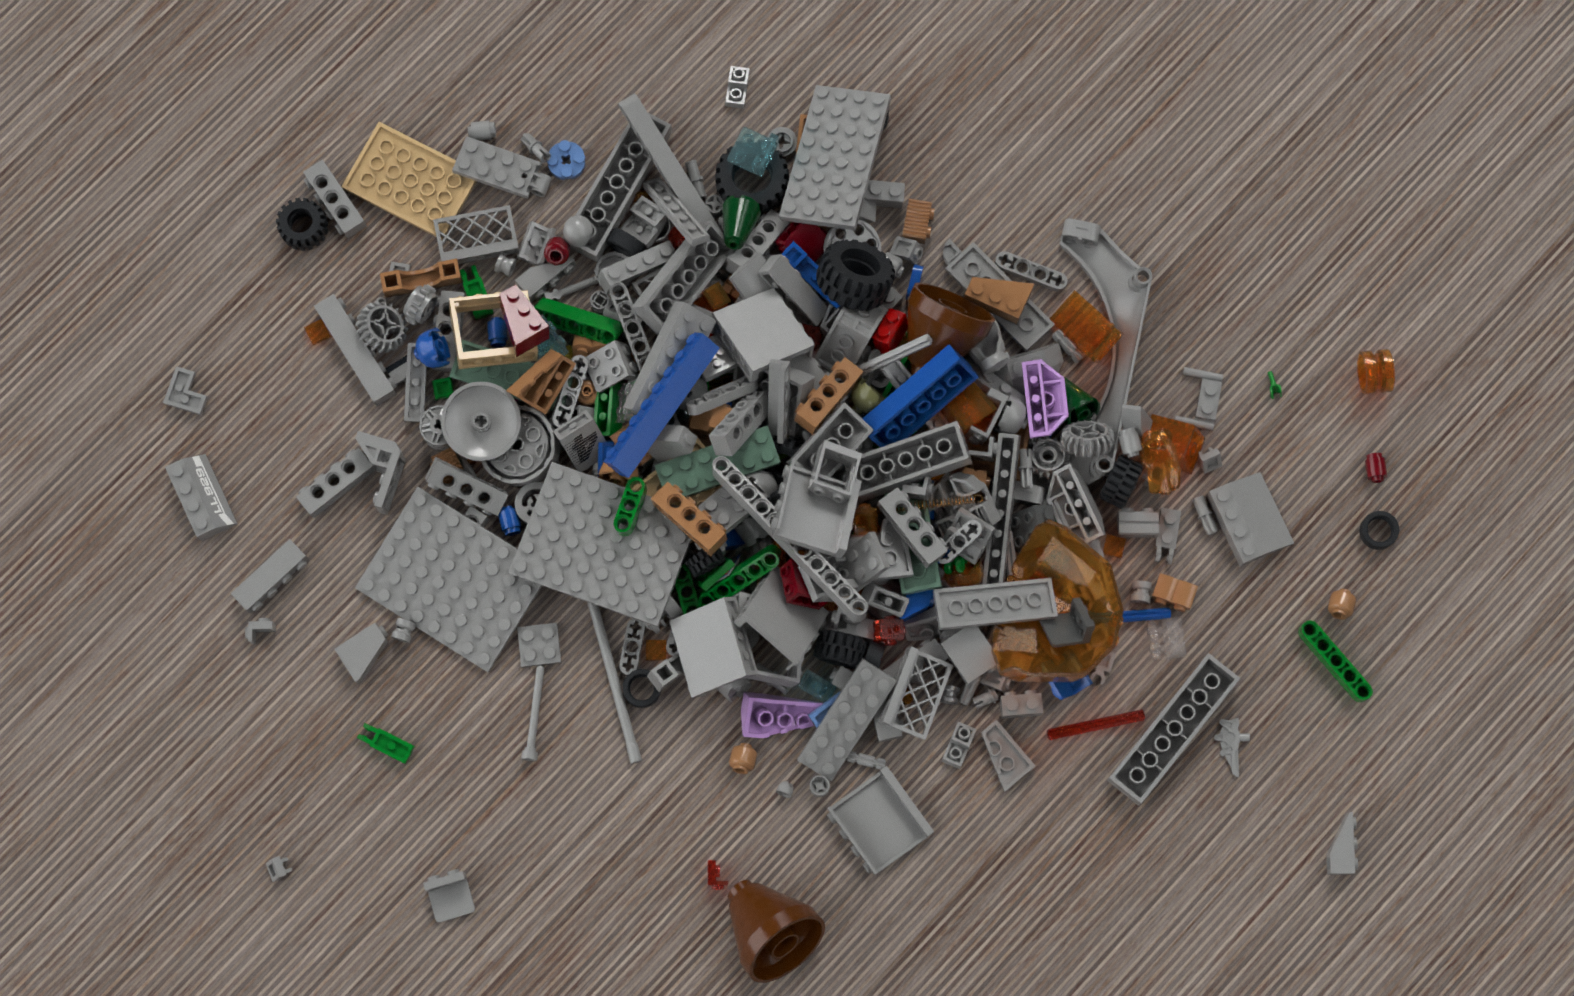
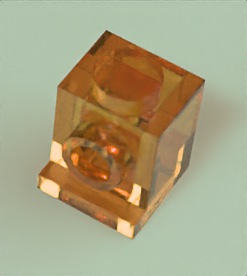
M861 504L855 509L853 519L854 535H866L868 532L877 533L881 530V526L878 524L877 508H871L870 504Z

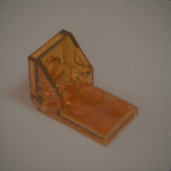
M1076 290L1049 318L1056 327L1076 343L1095 363H1099L1124 335L1119 328Z

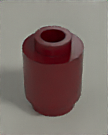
M1382 453L1368 454L1365 460L1367 479L1371 480L1372 483H1381L1388 477L1385 458L1382 456Z

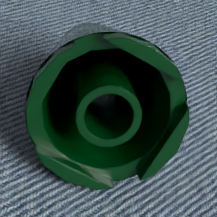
M741 195L740 198L730 196L724 201L722 206L724 243L728 248L737 250L744 246L761 216L758 202L748 196Z
M1064 377L1069 417L1065 420L1066 425H1070L1071 422L1076 423L1077 420L1091 421L1094 414L1096 416L1099 414L1101 408L1099 401Z

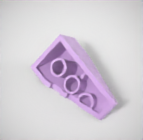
M744 692L741 706L743 737L767 738L770 735L783 734L790 730L815 726L808 717V714L823 703L763 693Z

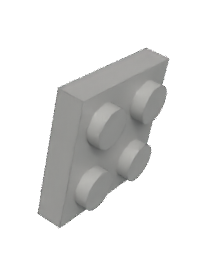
M557 623L517 627L522 668L562 663Z

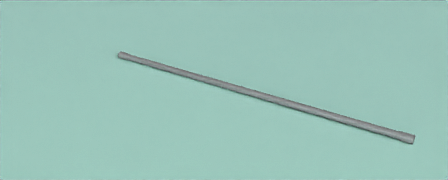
M587 602L626 741L629 760L631 764L642 761L635 740L599 606Z

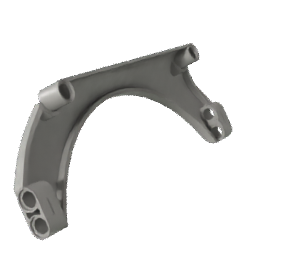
M1068 218L1064 221L1060 246L1080 265L1096 288L1106 311L1112 342L1109 379L1100 402L1099 414L1097 416L1094 414L1091 419L1094 422L1106 423L1114 431L1113 449L1104 456L1099 455V457L1094 456L1091 458L1076 457L1075 454L1070 455V460L1067 461L1072 463L1088 486L1098 481L1101 476H1107L1114 466L1119 442L1118 437L1120 436L1119 431H1121L1122 405L1127 403L1152 281V272L1149 268L1140 267L1130 259L1101 229L1100 225ZM1138 275L1146 276L1147 281H1140ZM1053 457L1048 458L1046 461L1052 460ZM1106 462L1109 468L1103 470L1099 467V463ZM1037 473L1032 474L1033 486L1030 489L1021 488V481H1016L1014 502L1030 506L1049 505L1046 498L1052 477L1049 480L1046 477L1040 479Z

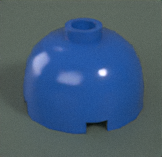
M436 327L422 333L417 338L416 349H414L416 359L420 360L426 367L434 369L450 363V361H447V358L450 357L448 343L444 336L440 337L437 333L440 330Z

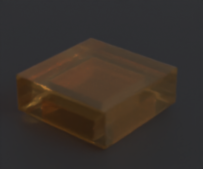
M322 319L304 327L313 346L331 337Z
M1107 534L1103 554L1121 559L1126 539Z
M646 640V661L666 660V640Z

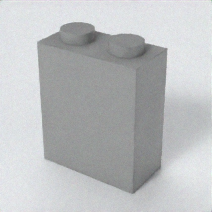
M978 626L962 628L939 644L966 684L971 682L974 685L982 679L981 675L988 671L990 674L999 668L998 663L1001 660Z

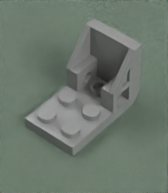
M843 306L814 359L830 371L832 366L837 361L841 362L844 357L856 365L888 309L879 306L872 310L859 311L858 309L851 310Z
M358 431L355 439L377 472L382 473L379 484H381L379 492L376 491L373 497L374 506L379 513L388 515L406 459L396 442Z
M868 532L849 547L841 559L827 554L823 556L857 592L890 568L875 532ZM818 564L812 565V568L816 570L822 568ZM798 566L812 601L833 602L810 576ZM833 579L825 580L828 584L835 583ZM847 593L839 594L842 598L849 597Z

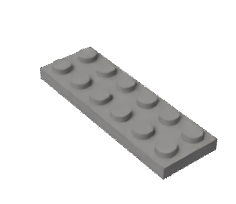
M974 242L945 268L949 275L965 291L972 277L1011 281ZM1028 299L1017 324L993 314L997 323L1025 352L1055 325L1030 299Z
M1051 578L933 590L939 630L1056 619L1058 617Z
M862 658L798 756L797 761L832 781L897 680Z

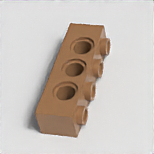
M846 357L841 362L837 361L832 366V373L829 376L825 375L819 382L820 387L817 390L812 389L807 396V402L805 404L800 403L794 411L796 413L794 421L811 434L822 425L862 377L864 371ZM840 378L844 383H838L835 379ZM823 392L830 393L832 397L824 396ZM811 406L818 407L820 411H813Z
M667 482L651 498L653 506L709 556H712L726 542V529L720 523L715 524L711 520L712 517L705 510L701 512L696 507L697 503L692 498L683 496V491L676 484L672 486ZM674 502L681 503L677 508L671 507ZM692 514L696 516L691 521L686 520V517L688 515ZM704 527L710 528V531L706 534L700 533V530Z

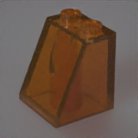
M973 382L940 411L948 423L957 421L964 435L971 426L976 427L990 418L997 408L977 384Z
M1152 414L1150 418L1153 422L1148 442H1140L1142 446L1140 453L1146 458L1192 475L1199 452L1205 441L1204 436L1193 424Z

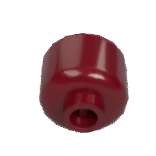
M561 237L549 239L544 250L546 261L556 266L562 265L568 260L570 245L565 239Z

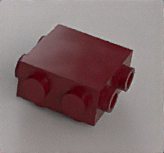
M792 222L775 243L779 246L778 250L782 254L794 241L816 263V260L824 254V240L827 232L817 225Z
M791 558L780 568L786 602L819 610L827 602L812 601L798 568L799 565Z

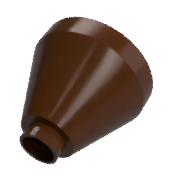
M915 283L908 297V342L925 334H929L933 342L930 346L908 355V360L912 363L909 372L914 375L949 344L964 357L989 335L995 318L978 304L954 292L927 283Z
M748 879L738 882L728 893V899L730 900L729 911L740 963L753 981L766 983L789 974L800 966L821 942L825 932V923L810 905L760 883H752Z

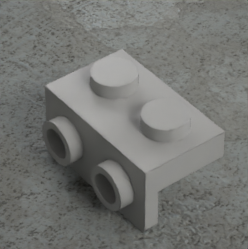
M533 221L529 222L517 258L534 266L545 264L547 262L544 257L545 246L549 239L556 237L554 235L556 229L546 228Z

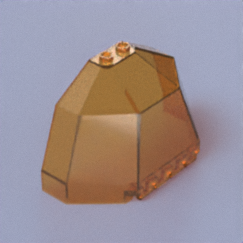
M1049 519L1038 524L1015 559L1011 569L1013 575H1008L1007 582L1051 578L1057 613H1069L1072 598H1080L1083 605L1087 607L1090 618L1095 623V630L1092 632L1090 643L1052 647L1040 624V620L997 624L996 626L1001 629L996 628L994 631L991 652L999 675L1013 681L1074 682L1086 677L1117 646L1119 642V629L1123 624L1122 615L1124 609L1112 565L1067 526Z

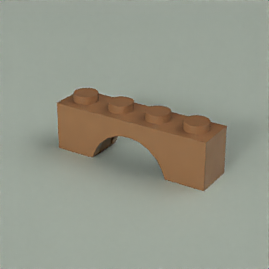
M457 258L437 262L435 265L422 270H394L380 273L385 298L412 293L419 285L424 286L428 284L433 288L462 283Z

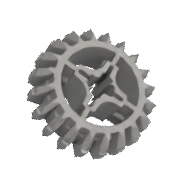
M375 301L367 304L360 310V314L356 318L358 321L355 326L359 328L356 333L362 335L359 340H365V346L370 345L371 351H374L376 348L378 353L395 351L398 346L403 344V340L407 337L405 333L408 328L404 326L407 324V321L402 320L404 314H399V308L393 309L392 303L387 305L385 301L381 303ZM371 315H377L376 319L370 320ZM392 333L393 338L387 340L386 336Z
M1077 420L1076 423L1071 422L1070 425H1065V428L1062 429L1061 443L1064 451L1070 455L1075 454L1076 457L1082 456L1083 458L1099 457V455L1104 456L1106 453L1111 452L1115 435L1114 431L1106 423L1094 422L1092 420Z

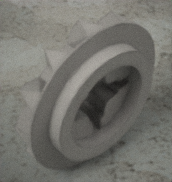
M778 127L768 134L766 143L767 146L769 143L773 145L775 151L779 150L782 153V157H788L796 149L797 137L789 128ZM782 136H784V141L788 144H784L782 149H780L779 143L776 142L780 141Z

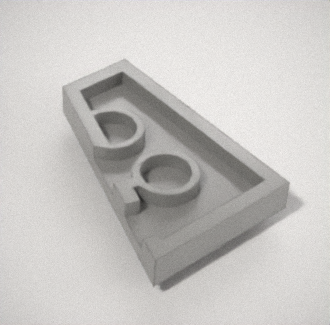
M883 519L879 542L890 568L873 581L912 577L914 574L909 547L887 519Z
M997 719L981 732L1005 792L1031 771L1035 765Z

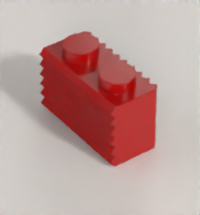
M889 308L888 312H886L887 314L884 315L883 321L879 324L880 327H877L878 330H875L876 333H874L872 339L875 349H878L881 354H885L898 346L908 328L905 313Z

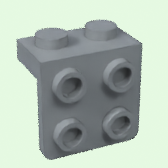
M614 340L586 357L588 360L587 370L597 392H603L624 379L636 381L639 375L638 366L633 361L631 349L626 343Z
M459 869L447 872V876L441 878L439 875L427 878V882L423 883L425 891L429 894L437 922H444L475 911L465 872H459Z

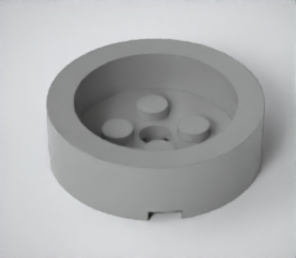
M518 405L521 415V429L517 440L522 441L520 450H514L512 446L501 457L481 462L488 473L496 479L511 486L523 487L533 482H541L546 478L551 463L558 462L561 443L553 432L556 428L553 427L549 418L533 408Z

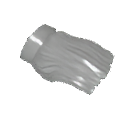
M996 320L989 335L969 352L970 358L973 359L975 364L980 366L983 375L999 371L1010 360L1008 352H1005L1001 331Z

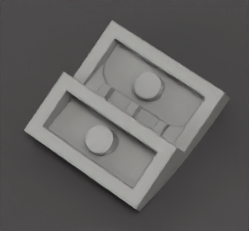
M641 196L630 209L632 215L620 229L637 238L649 249L661 233L668 217L658 205Z
M760 252L754 253L748 262L743 266H739L729 278L743 299L771 289L757 273L766 262Z
M961 507L952 525L947 529L943 540H948L969 520H981L985 527L983 534L959 555L975 565L987 546L995 527ZM971 524L972 529L966 532L968 536L975 531L978 533L977 524ZM957 536L955 543L957 546L963 547L965 540L962 536Z

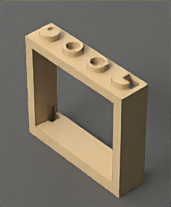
M528 290L522 291L529 300ZM501 292L449 298V311L459 369L538 361L537 346L518 357L515 355L514 347L463 352L457 313L501 308L499 296Z

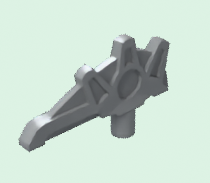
M1239 718L1232 720L1221 719L1219 724L1223 727L1220 734L1214 735V740L1220 741L1222 748L1220 755L1226 757L1232 774L1239 777L1238 746L1240 741H1250V733H1240L1238 731Z

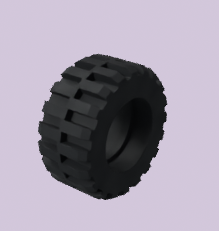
M753 139L747 140L745 144L742 141L737 142L735 148L732 146L727 148V153L722 154L720 163H717L715 174L717 193H719L723 201L730 196L740 198L741 195L754 199L759 204L762 216L764 212L767 211L768 213L771 209L774 210L775 206L778 208L782 204V199H784L789 182V170L786 159H783L782 153L779 150L775 151L774 146L770 143L768 146L764 145V141L758 140V143H753ZM756 164L764 167L770 173V184L764 190L757 193H747L740 190L735 185L734 176L743 166Z
M844 239L836 241L826 248L817 269L816 279L819 288H822L823 294L825 296L828 295L829 299L837 302L838 305L846 306L851 310H872L881 306L886 301L895 279V269L892 261L886 258V254L883 251L880 252L877 247L870 246L866 242H858V240L854 239L851 241Z

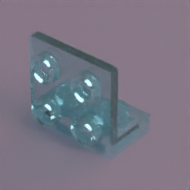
M743 127L727 161L762 177L779 144V136L771 133L768 138L747 127Z
M541 315L549 325L550 338L537 345L538 356L542 358L550 349L565 356L569 352L565 347L566 341L555 332L557 329L553 323L547 321Z

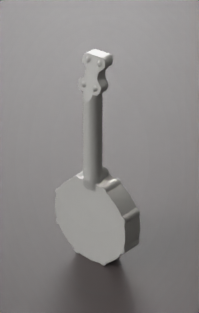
M616 251L600 256L594 269V277L560 290L554 289L552 293L545 292V298L559 301L563 296L597 283L602 287L597 279L600 270L629 257Z

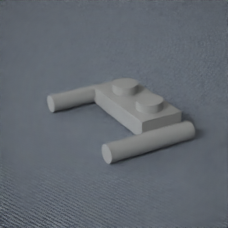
M1184 367L1183 375L1202 378L1195 419L1175 416L1174 423L1213 431L1223 374Z

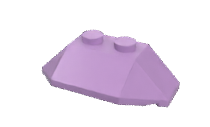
M1042 359L1022 362L1030 439L1050 436L1069 417L1065 379Z

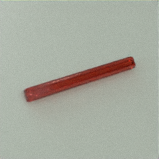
M1141 709L1051 728L1047 730V737L1049 740L1139 722L1145 720V713Z

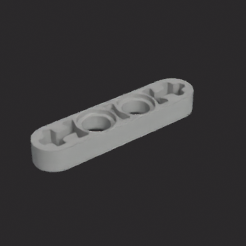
M1006 251L1000 252L996 256L995 264L1006 273L1056 292L1063 291L1066 288L1068 280L1065 274ZM1003 257H1006L1007 262L1012 263L1013 260H1015L1016 262L1014 263L1013 269H1011V264L1005 263L1004 265H1002L1001 260L999 259H1003ZM1023 263L1027 266L1028 270L1021 273L1017 270V265ZM1041 270L1046 274V277L1039 280L1035 277V272ZM1049 274H1052L1051 279H1053V280H1057L1058 278H1061V279H1062L1061 282H1062L1063 284H1060L1059 286H1056V285H1055L1056 282L1053 281V280H1050V282L1047 283V280H1048V278H1049Z
M576 355L570 359L573 362L580 359L583 367L578 368L577 373L581 374L580 376L571 373L568 379L574 377L577 380V387H569L567 379L559 392L551 416V424L556 429L572 418L588 368V360L583 355ZM563 396L571 398L572 402L569 407H565L562 404ZM559 408L565 411H569L568 413L565 412L563 414L562 419L565 420V423H561L560 425L558 424L559 421L556 420V417H559L562 414V411L558 410Z
M747 376L711 390L702 395L701 398L687 401L689 415H699L754 392L758 389L757 380L750 382Z

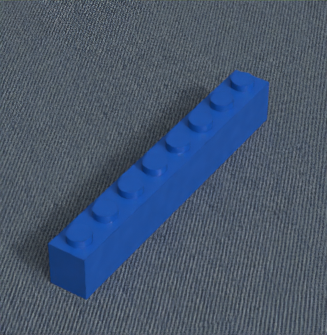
M694 332V334L687 338L685 347L676 354L673 364L664 371L661 381L654 385L649 398L642 402L641 409L637 415L630 419V425L618 436V442L607 452L604 463L619 475L627 478L631 476L720 349L703 333Z

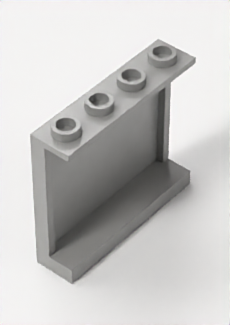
M774 287L712 313V318L717 320L713 327L750 382L758 380L759 372L769 368L771 359L787 361L804 353L809 358L812 357L815 346L813 339L808 337L803 325L796 320L793 311L786 306L782 295L778 294Z
M792 459L789 465H785L782 473L785 480L781 482L778 491L781 497L775 504L774 511L777 514L776 517H773L770 529H773L771 537L841 559L847 551L862 480L855 479L851 497L846 503H838L833 501L832 498L818 496L812 491L807 490L812 471L794 466L795 459ZM822 474L818 476L817 481L841 490L844 489V481Z
M776 566L763 576L733 623L738 627H741L745 622L752 626L790 660L785 668L789 670L791 667H797L804 660L803 654L810 650L812 647L810 643L820 634L818 630L826 624L827 621L825 619L829 611L824 607L817 610L787 603L780 568Z
M723 597L670 620L671 631L674 635L677 652L680 656L691 698L706 696L705 693L744 677L758 675L745 626L743 624L741 627H738L733 623L740 613L736 597Z
M887 766L834 805L827 808L829 813L826 815L833 824L837 823L841 829L838 832L845 841L849 839L853 845L850 847L856 857L861 856L864 860L863 867L868 874L872 872L874 876L934 833V830Z

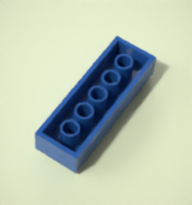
M950 344L947 345L863 418L873 429L868 437L880 448L909 438L978 379L979 376Z

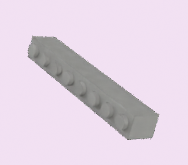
M999 433L992 499L1001 520L992 525L995 527V530L990 538V544L986 546L982 585L1003 583L1006 578L1021 436L1016 434Z

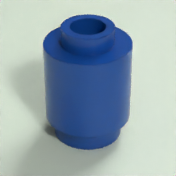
M502 317L491 318V321L487 322L488 341L492 347L505 346L508 340L505 320Z
M512 506L502 507L498 514L502 532H505V536L519 534L522 526L515 508H512Z

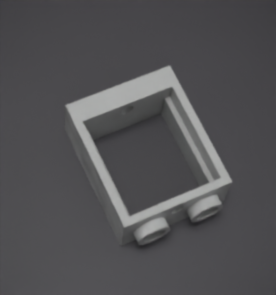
M824 440L818 448L807 490L812 491L818 496L832 498L835 502L846 503L852 495L862 453ZM824 457L850 466L843 490L817 481Z

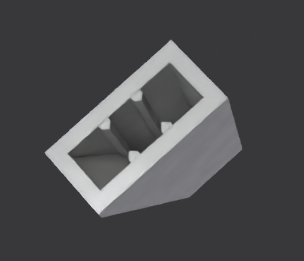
M666 424L647 452L658 462L692 453L698 437L685 426Z
M373 623L335 648L336 653L358 685L363 682L388 643L386 639L388 633L382 625L378 626L376 623Z

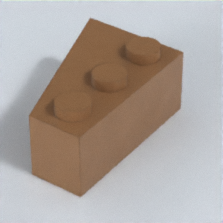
M972 277L964 298L978 304L992 314L1017 324L1032 293L1034 284Z
M550 349L506 391L546 415L576 363Z

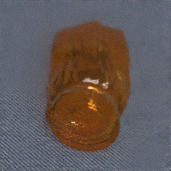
M1160 427L1147 430L1142 436L1141 463L1147 470L1149 493L1169 495L1176 488L1179 489L1181 467L1178 462L1176 446L1172 442V433L1170 430Z

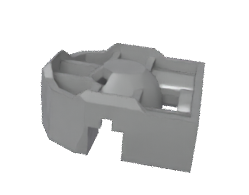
M956 472L946 476L935 485L933 495L929 496L928 507L930 511L934 510L938 514V520L935 523L942 538H944L947 529L952 525L958 512L956 511L958 507L964 508L991 526L1001 520L986 484L974 475ZM949 479H950V482H951V484H952V486H953V488H954L953 491H952V489H951V487H950V485H949V482H948ZM979 491L985 493V500L976 503L972 494ZM946 505L949 507L950 514L945 515L941 508L942 506Z

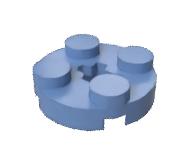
M563 140L550 149L551 158L547 161V164L553 176L560 180L575 179L582 174L585 169L586 159L579 145ZM564 157H570V162H571V163H570V164L565 163V164L563 165V164H562V162H563L562 158H564Z

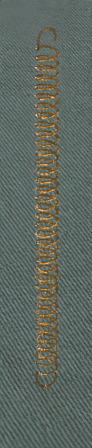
M936 499V500H937V506H938V507H941V505H942V500L940 499L941 504H940V506H939V504H938V499Z

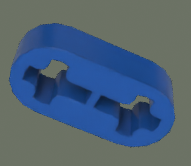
M914 264L906 300H908L914 284L920 282L924 266Z

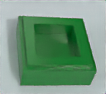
M452 378L432 380L436 401L448 399L454 392Z

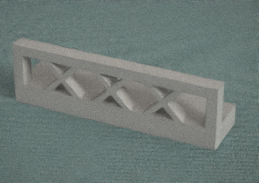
M771 359L769 362L768 428L771 435L777 436V443L783 444L789 434L791 361Z

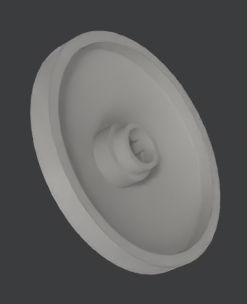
M472 382L458 388L447 399L441 414V428L446 442L457 454L472 461H490L504 455L515 444L521 429V415L516 401L504 388L490 382Z

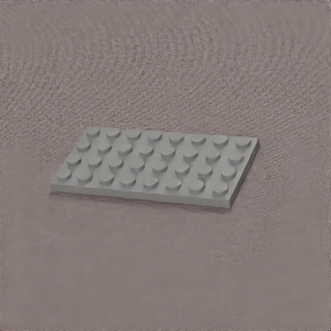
M816 85L780 210V220L856 230L891 102L890 94Z

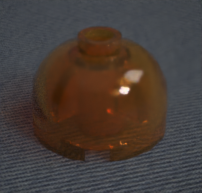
M980 558L975 565L968 561L962 573H958L954 565L953 572L951 574L945 573L944 575L947 584L951 588L980 585L984 577Z

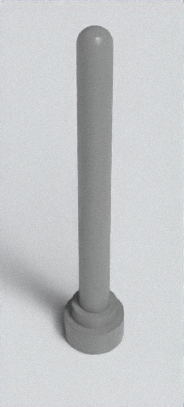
M538 665L536 668L527 747L524 748L521 759L526 761H537L538 758L535 741L544 676V666Z

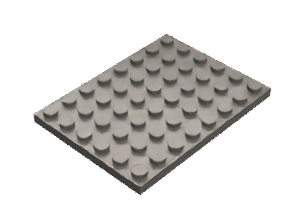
M552 462L508 573L659 627L692 539L653 506L652 497L648 495L645 496L633 532L629 536L620 535L614 528L613 523L625 487ZM631 502L626 505L627 511L635 508V503ZM674 504L671 505V507H673V508L679 507V506L674 505ZM692 514L688 515L686 517V520L691 521L696 516ZM627 521L621 522L619 529H626L629 523Z
M417 486L355 588L401 618L415 623L416 627L486 672H489L542 586L508 573L517 552L516 547Z

